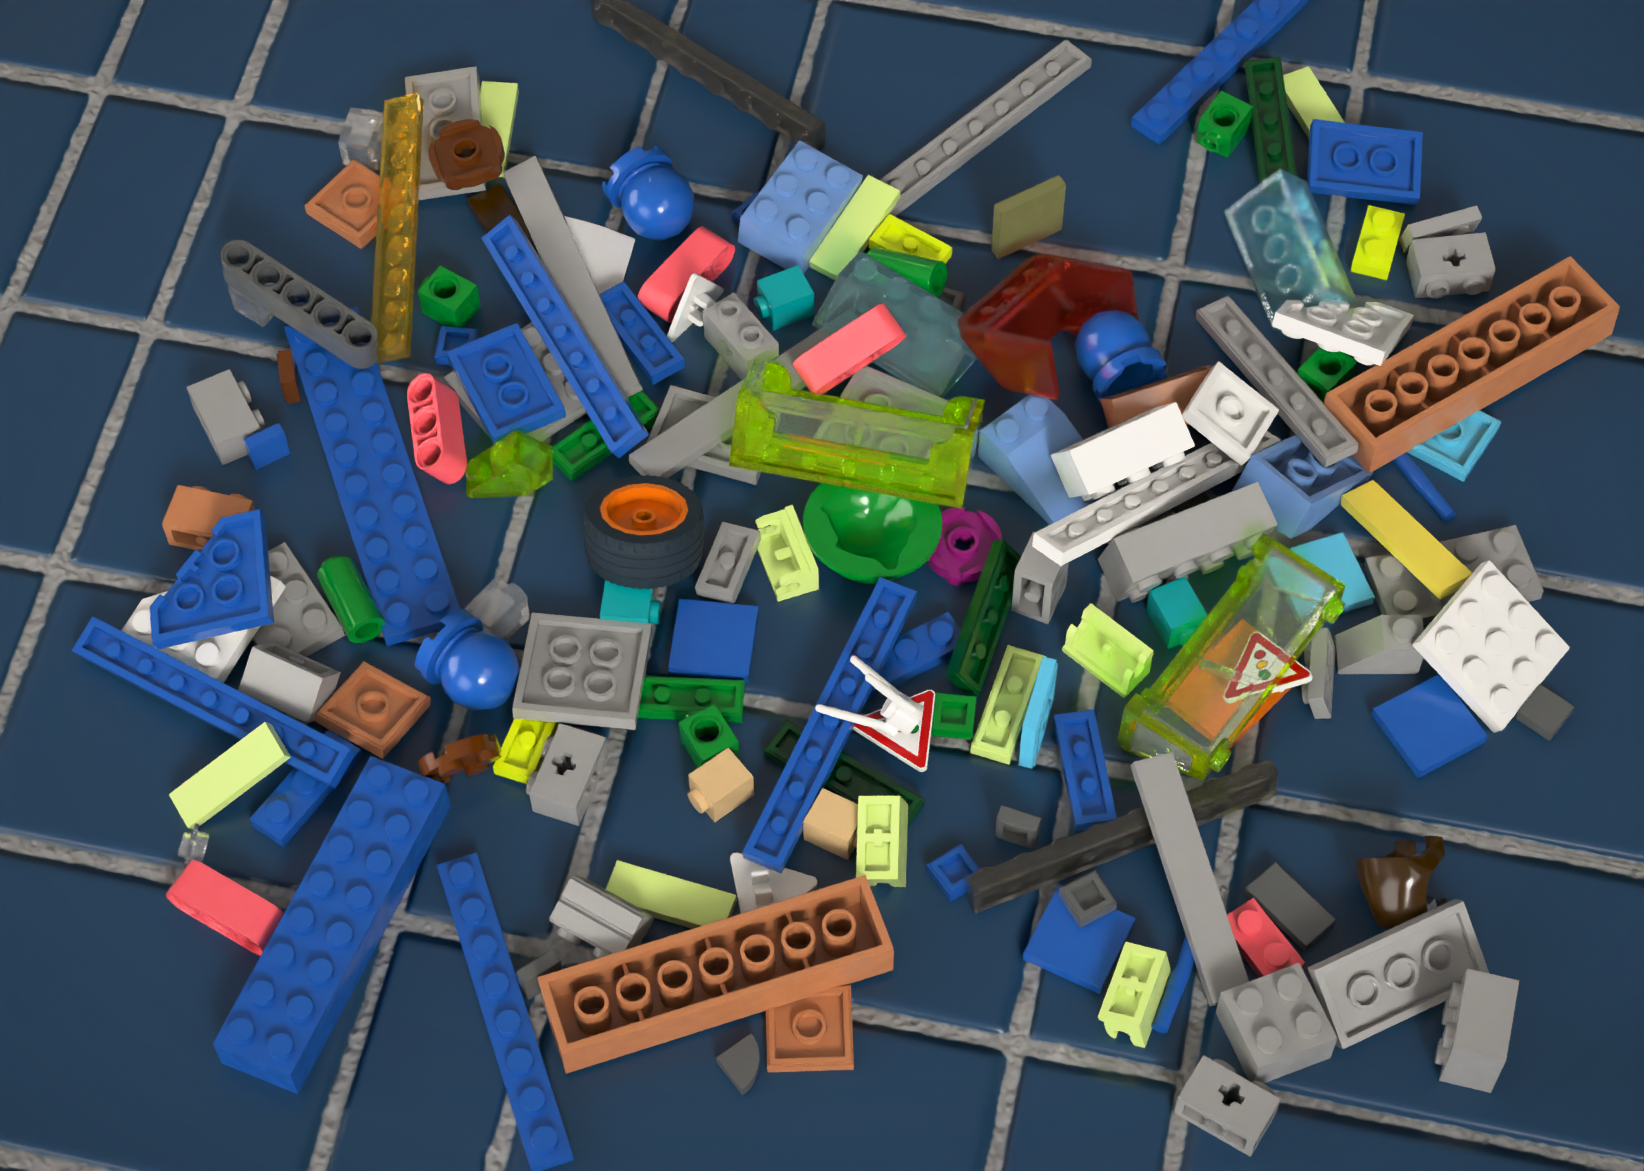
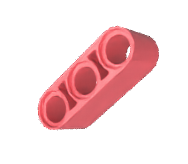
M701 226L697 228L646 280L639 291L638 300L646 309L665 321L672 323L691 275L696 273L714 282L733 259L735 246L706 227Z
M882 303L803 353L793 362L792 366L813 397H817L893 349L907 335L886 304Z
M423 373L412 380L407 390L415 462L421 470L444 484L450 485L460 480L467 468L459 398L457 392L432 375Z
M196 860L189 862L166 892L168 900L178 909L259 956L262 955L284 914L274 904Z

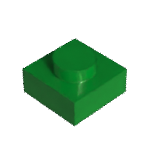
M936 693L931 736L972 740L976 697Z

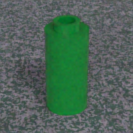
M872 247L868 253L863 255L860 263V272L863 275L864 281L868 284L933 299L938 298L942 294L947 280V267L942 261L880 247Z
M332 556L326 559L317 572V579L349 641L352 643H364L375 638L382 632L381 626L385 625V621L354 561L346 556Z

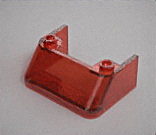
M1050 254L1030 257L958 319L960 337L1001 387L1012 392H1023L1056 400L1060 393L1052 343L1049 340L1061 330L1078 335L1083 323L1098 312L1118 309L1138 319L1132 270Z

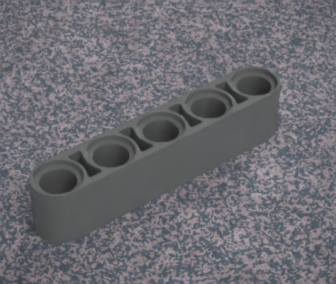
M233 240L223 246L220 255L225 282L230 287L350 366L364 369L376 363L379 356L378 334L376 327L370 321L249 242ZM237 263H244L241 266H234ZM266 283H275L274 285H271V286H265V285H264V284H266ZM299 302L306 303L301 306L294 305L295 303ZM329 322L337 323V324L332 325V326H326V325H324L325 323H329ZM359 342H365V343H367L366 345H363V346H356V345H354V344L359 343Z

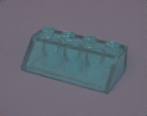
M1279 169L1224 211L1272 330H1281L1273 327L1272 323L1276 311L1286 300H1300L1303 303V307L1309 308L1311 306H1318L1320 301H1346L1350 304L1356 299L1305 180Z
M859 251L838 274L815 316L812 326L831 336L870 309L885 303L907 336L901 343L874 360L873 363L902 381L943 398L980 356L987 327Z

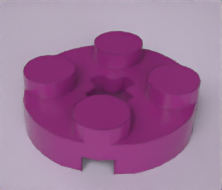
M953 507L941 512V538L927 564L936 574L945 578L953 586H961L966 582L979 580L992 542L994 540H1002V533L998 524L985 512L977 510L976 514L964 511L965 507ZM960 539L964 543L971 541L970 549H956L955 540Z

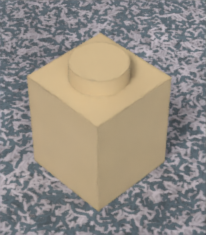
M729 747L688 774L690 792L687 795L690 802L699 813L706 812L714 822L754 796V779L752 774Z
M822 788L803 821L804 840L849 860L855 847L857 848L858 804Z

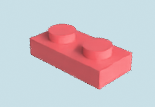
M1254 898L1227 914L1239 953L1258 978L1300 963L1304 970L1305 961Z

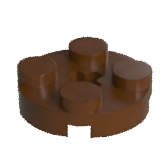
M465 119L445 126L438 132L440 138L436 140L434 146L431 143L429 147V160L433 171L450 190L478 186L488 180L498 178L502 173L501 165L504 161L505 151L501 137L495 128L490 126L489 129L486 126H481L478 120ZM466 149L474 153L470 157L461 158L463 156L462 151Z
M488 734L475 735L445 745L446 751L437 759H435L432 751L418 760L417 764L422 776L446 784L452 780V775L465 771L466 777H471L490 769L488 764L501 758V747L496 734H492L490 737H488Z

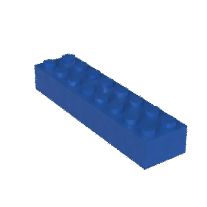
M370 756L213 1042V1046L222 1064L299 1094L451 807L444 783Z

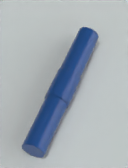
M1407 453L1392 460L1443 522L1457 514Z
M1187 937L1184 939L1176 963L1172 968L1165 992L1151 1026L1153 1030L1159 1033H1168L1195 962Z

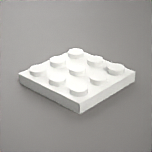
M1490 560L1481 563L1412 644L1493 733L1502 731L1570 648Z

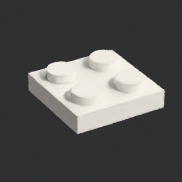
M1218 361L1210 369L1181 415L1184 421L1242 466L1250 459L1279 409Z

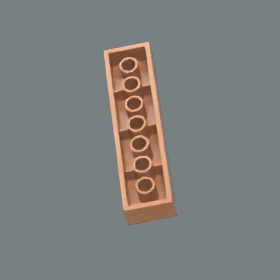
M1570 256L1386 359L1381 366L1376 365L1326 393L1324 405L1359 443L1358 452L1352 456L1368 473H1371L1410 451L1416 445L1422 444L1436 436L1437 433L1443 432L1457 424V422L1471 416L1476 411L1485 408L1612 335L1620 306Z
M864 875L537 978L543 1004L565 1073L567 1074L757 1014L771 1007L776 1008L833 987L848 985L892 971L894 966V948L867 877Z

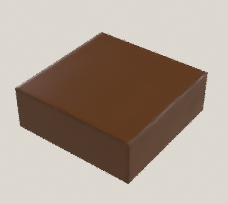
M292 350L278 351V354H276L278 371L285 402L288 404L301 402L297 369Z

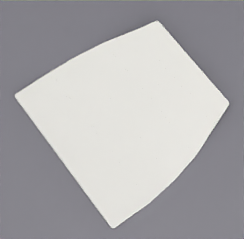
M564 216L599 294L623 282L635 238L597 224Z

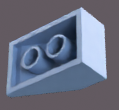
M1038 388L980 430L978 457L1049 525L1101 499L1094 500L1092 498L1083 501L1082 496L1068 497L1050 455L1083 439L1065 413Z
M1294 435L1253 454L1232 491L1258 482L1278 524L1275 529L1292 539L1312 529L1341 504V495L1363 485L1370 479L1373 472L1368 473L1352 455L1324 468L1297 435Z

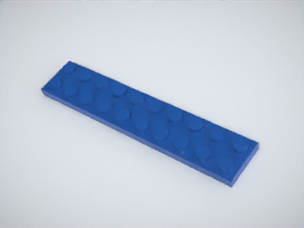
M358 306L350 308L351 310L360 315ZM329 322V323H325L324 325H326V326H332V325H335V324H337V323ZM284 327L368 590L385 621V625H382L381 629L386 645L391 646L442 630L446 625L441 620L453 611L460 610L377 362L368 368H355L293 327ZM359 342V343H356V344H354V345H356V346H363V345H366L367 343H365V342Z

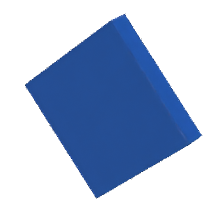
M679 599L668 664V675L705 679L745 680V683H749L759 606Z
M1439 674L1373 708L1371 714L1417 778L1486 743L1488 737L1454 690Z
M1058 884L1023 953V960L1101 994L1135 925L1136 918L1115 910L1079 928L1058 895L1059 888L1063 886Z

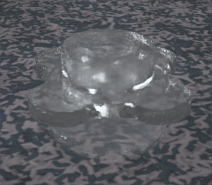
M195 823L193 833H183L178 852L179 857L186 858L183 869L186 868L191 860L201 863L203 861L210 834L198 831L199 823Z

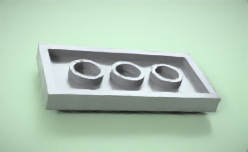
M477 67L405 77L409 180L413 201L486 190V182L460 190L448 189L445 183L435 175L429 160V147L431 143L434 146L436 140L440 138L438 132L445 126L465 119L478 120L482 126L480 81ZM466 149L462 151L463 156L461 158L470 157L474 153Z
M1516 525L1440 542L1472 573L1481 563L1490 560L1528 602L1541 599L1544 592ZM1391 553L1365 558L1363 567L1382 615H1422L1423 625H1428L1456 593L1454 592L1439 600Z
M1459 899L1451 900L1307 968L1320 1004L1337 1036L1335 1045L1341 1049H1345L1446 1001V999L1450 998L1453 982L1461 983L1467 968L1489 973L1464 901Z

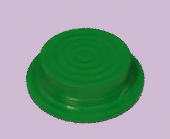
M864 466L836 473L823 481L812 492L804 509L803 530L810 549L827 567L849 580L865 584H877L879 577L893 581L915 571L919 567L922 568V565L929 561L941 538L942 516L934 496L918 480L894 469Z

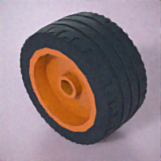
M650 475L619 478L599 487L589 497L584 515V547L589 566L604 580L618 586L633 589L662 588L676 584L689 577L699 566L704 547V515L699 497L689 487L678 483V481Z

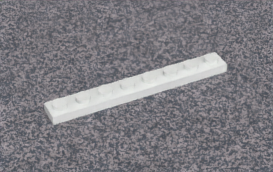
M1266 431L1253 454L1281 442V439ZM1210 443L1186 455L1184 460L1163 467L1149 476L1135 481L1035 532L1032 547L1062 566L1241 473L1249 459L1241 466L1216 445Z

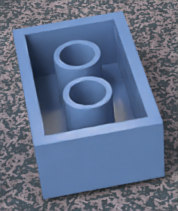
M799 140L740 217L737 242L786 270L799 265L804 274L810 266L809 260L861 186L863 175Z

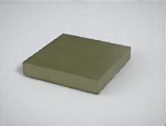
M1060 175L994 205L991 251L997 259L1062 230L1066 183Z

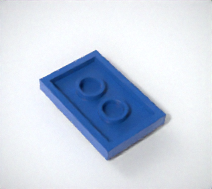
M1313 119L1310 125L1307 192L1417 205L1420 200L1423 132Z
M517 323L447 351L448 361L495 447L566 417L565 407Z

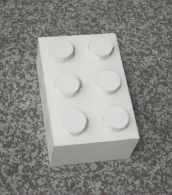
M1174 402L1154 407L1050 456L1068 497L1082 496L1083 501H1087L1092 498L1095 500L1114 492L1116 489L1113 484L1116 482L1118 485H1122L1127 482L1133 483L1151 474L1149 467L1151 466L1153 469H1157L1184 460L1186 458L1184 451L1194 447L1195 444L1178 405Z

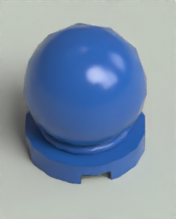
M654 145V149L644 151L641 146L636 147L622 155L612 164L610 168L614 174L608 182L603 181V193L614 206L621 208L627 225L637 234L646 239L665 241L679 235L691 222L694 210V193L689 182L673 169L671 158L659 145Z
M1118 309L1098 312L1083 323L1075 341L1077 362L1087 377L1093 380L1092 389L1100 404L1101 398L1167 378V373L1164 370V366L1167 364L1159 350L1151 347L1152 345L1145 326L1136 317Z
M466 609L453 611L441 620L446 626L437 634L434 640L428 636L423 640L417 652L414 666L421 672L420 675L427 682L433 685L442 683L444 692L454 703L471 711L495 709L503 705L516 690L520 673L519 659L507 640L489 631H483L482 621Z

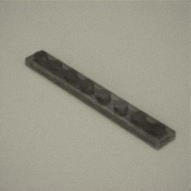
M591 0L593 17L602 26H609L620 33L628 42L638 44L649 51L654 58L664 60L677 68L683 76L691 77L698 81L712 94L722 96L732 102L740 111L748 112L761 120L769 129L777 130L787 136L795 145L800 140L818 151L825 146V122L626 0Z
M1268 759L1258 764L1246 765L1238 772L1220 779H1210L1201 786L1186 791L1197 826L1276 796L1278 770L1272 761ZM1133 809L1125 816L1107 823H1097L1084 832L1069 838H1059L1048 846L1030 853L1018 854L1010 861L992 868H982L974 873V875L966 877L968 903L974 914L1154 844L1155 840L1145 809Z

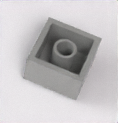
M1300 963L1220 993L1216 1015L1250 1082L1259 1081L1267 1083L1331 1058L1337 1036Z
M1467 968L1462 982H1453L1450 998L1446 999L1441 1024L1445 1025L1443 1037L1438 1041L1434 1064L1442 1065L1439 1081L1488 1093L1492 1092L1507 1059L1520 980Z

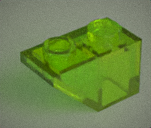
M515 430L467 462L465 470L466 496L472 499L528 496L553 480L552 446Z

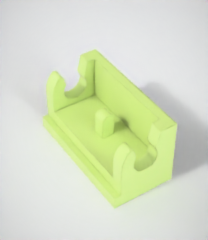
M793 505L785 507L784 510L758 518L755 522L757 527L760 528L758 530L760 531L761 541L757 551L777 602L818 590V567Z
M1090 603L1083 611L1082 621L1079 626L1070 625L1062 651L1121 697L1125 698L1150 673L1154 650Z
M858 796L856 878L866 875L870 886H876L877 883H888L893 887H906L908 804L901 796Z
M1125 942L1098 1015L1099 1020L1104 1022L1106 1032L1112 1038H1116L1118 1031H1122L1130 1036L1133 1045L1146 1047L1152 1030L1153 1020L1171 974L1170 964L1165 951Z

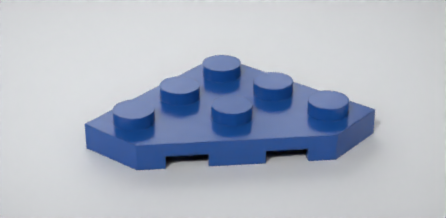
M260 509L222 517L211 530L214 535L201 551L195 550L176 573L178 579L164 596L159 594L151 604L152 644L157 649L274 623L266 519Z

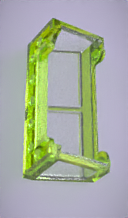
M755 359L737 394L729 466L962 509L979 440L985 400L966 396L955 397L946 404L943 416L791 389V376L783 365L777 362Z
M1263 533L1252 546L1251 551L1255 553L1253 560H1250L1246 566L1242 565L1238 570L1236 581L1150 689L1146 687L1142 691L1141 696L1136 693L1124 707L1117 744L1128 752L1145 759L1173 752L1179 772L1202 781L1205 780L1212 769L1219 772L1231 755L1232 751L1228 748L1326 621L1333 624L1339 617L1346 604L1341 601L1346 585Z

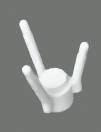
M851 656V663L866 675L865 680L887 697L880 712L882 716L886 717L885 721L821 704L815 707L817 712L879 729L892 737L895 736L898 730L907 735L911 733L919 722L924 710L922 705L897 690L857 656Z

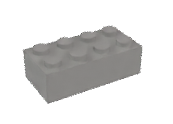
M1256 482L1115 537L1100 555L1098 561L1116 601L1119 602L1129 598L1131 603L1148 597L1150 590L1164 583L1168 584L1183 577H1186L1188 580V574L1197 570H1201L1202 574L1210 573L1224 566L1223 560L1235 555L1238 560H1242L1260 551L1259 546L1270 540L1268 535L1278 524L1259 483Z

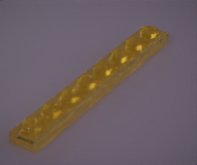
M418 93L384 100L371 323L376 327L378 334L379 356L376 361L377 364L408 358L411 355L424 100Z

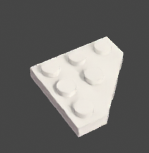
M1286 300L1276 311L1272 326L1281 329L1282 333L1288 337L1295 339L1305 338L1318 343L1320 348L1326 351H1341L1354 356V359L1359 363L1381 366L1409 331L1414 315L1380 302H1366L1364 307L1349 308L1350 305L1346 301H1320L1318 306L1308 308L1303 307V303L1300 300Z
M270 576L272 603L274 606L286 587L280 580ZM168 591L159 594L164 596ZM159 594L142 599L121 630L154 648L156 647L152 644L150 606ZM260 626L158 650L224 683Z

